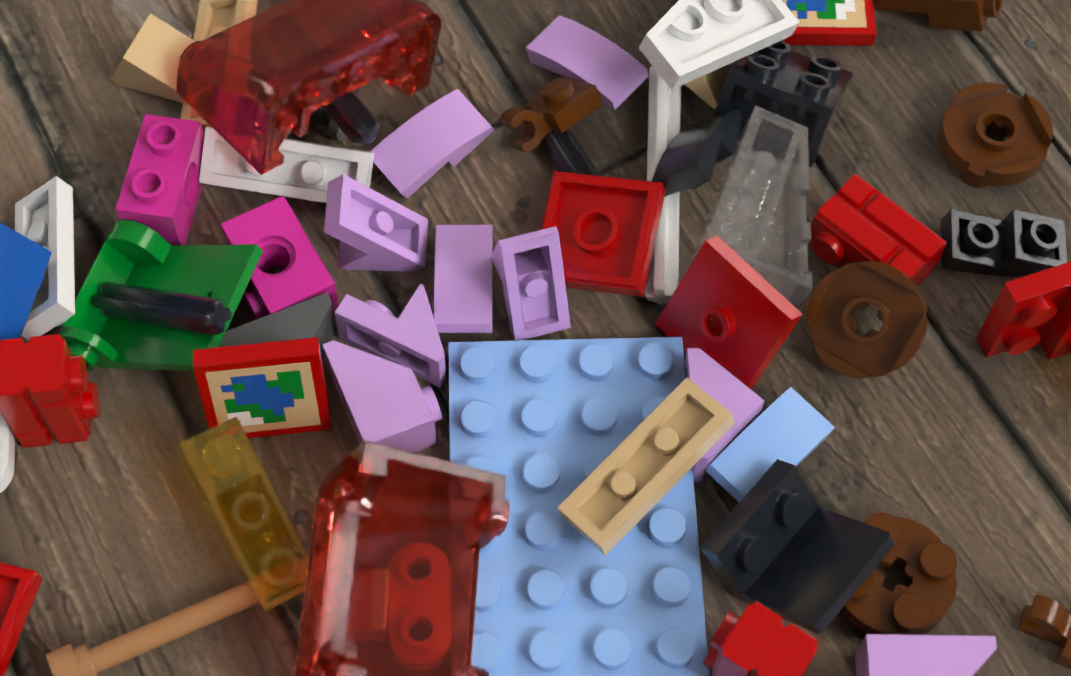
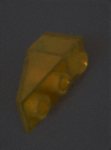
M237 417L179 443L178 461L206 516L264 613L322 583Z

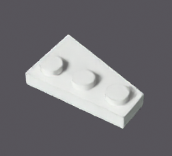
M679 0L645 35L639 49L671 90L790 37L800 22L782 0Z

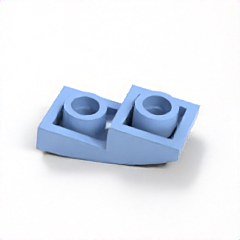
M790 387L709 465L706 472L740 502L777 459L798 466L828 437L835 427Z

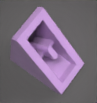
M687 348L684 363L685 377L692 380L731 412L735 422L720 440L693 466L694 482H703L709 476L706 472L709 465L761 414L764 400L700 348Z

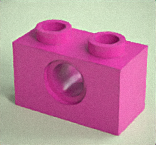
M144 115L115 209L119 220L126 219L144 224L159 233L171 246L186 245L203 183H199L204 134L200 122Z
M284 195L221 224L226 245L257 244L263 250L247 285L250 291L243 294L254 320L327 292L332 301L335 314L339 306L335 283ZM273 267L286 268L285 270L277 274L265 273L267 270Z

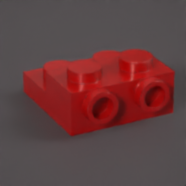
M1071 261L1004 283L976 337L986 358L1005 351L1009 355H1018L1030 350L1038 343L1048 360L1068 353L1071 354Z

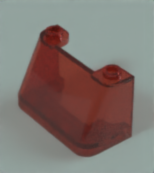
M287 0L207 39L190 44L180 56L176 92L260 175H263L283 164L284 155L278 149L284 139L292 131L298 137L308 133L311 112L327 105L338 97H342L378 77L383 78L392 88L395 86L400 87L408 96L429 86L442 20L429 6L418 0Z
M366 440L333 468L325 477L316 500L295 676H489V672L485 668L471 666L479 552L495 536H500L507 526L510 505L508 500L504 499L506 475Z

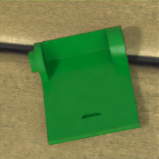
M126 219L117 220L75 299V314L68 318L65 323L63 322L58 334H60L62 339H65L72 356L82 355L84 357L87 372L93 371L95 367L194 371L193 350L219 347L263 250L257 244L171 246L159 233L144 224ZM115 282L220 299L223 307L229 308L232 315L231 320L225 322L223 333L209 335L108 317L103 314L102 309L94 306L93 299L94 296L100 294V286L103 283Z

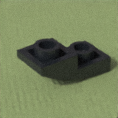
M738 109L692 125L680 132L670 142L661 156L652 182L663 183L666 189L665 196L686 189H695L711 181L715 163L733 156L743 118Z
M951 209L941 219V238L947 242L942 252V268L985 275L1027 276L1067 263L1065 220L1015 209L1003 220Z

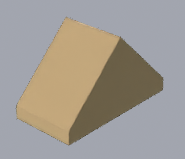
M150 13L122 58L111 80L118 86L198 107L224 62L214 52Z

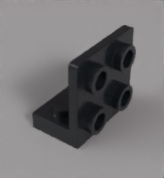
M781 40L733 63L727 72L713 118L738 109L743 118L737 140L812 167L819 154L832 114L849 86L853 74L842 69V65L832 58L821 55L808 57L791 51V46Z
M777 459L700 548L731 596L749 604L757 601L783 617V619L814 633H821L891 550L895 542L888 531L819 507L796 466Z

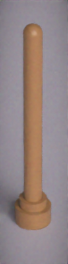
M334 547L323 548L89 650L86 644L75 649L71 643L46 654L52 675L99 676L98 673L337 570L342 564V554Z

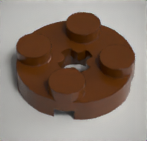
M997 82L974 84L964 88L955 95L939 124L938 141L944 157L955 170L960 172V177L964 183L974 188H984L988 185L1008 186L1023 182L1039 171L1052 142L1053 126L1045 108L1034 97L1026 92L1023 98L1006 92L1008 85ZM991 126L996 133L1005 132L1007 136L1004 137L1003 141H994L985 135L986 127Z
M880 261L849 263L827 274L814 289L807 306V326L810 327V336L818 356L830 368L853 378L884 376L903 367L916 355L927 331V302L915 282L899 268ZM871 303L879 308L877 317L883 321L880 331L870 329L864 336L855 331L858 321L851 315L855 307L866 309Z
M875 513L869 516L863 523L888 531L895 544L840 612L850 625L865 635H917L919 633L923 635L939 624L955 598L957 589L955 573L957 567L956 555L952 548L944 544L935 533L916 521L898 516L894 517L887 513ZM892 565L898 567L903 571V577L908 580V588L898 584L893 591L887 590L882 586L884 576L876 571L877 568L881 566L889 568Z

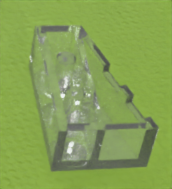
M758 106L754 107L737 138L734 154L730 156L689 267L705 240L718 236L797 309L800 307L813 289L812 272H808V243L811 240V223L807 222L806 195L810 191L808 127Z

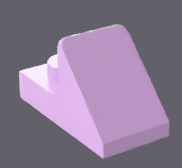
M344 174L328 182L324 233L340 240L339 268L345 270L418 272L426 268L427 218Z
M556 226L498 240L492 253V261L503 283L509 328L514 340H526L571 328L560 238Z
M420 284L399 318H396L390 309L377 301L366 300L363 302L348 294L345 295L335 311L340 340L367 353L409 367L413 370L416 377L439 388L442 387L446 380L445 353L424 285Z

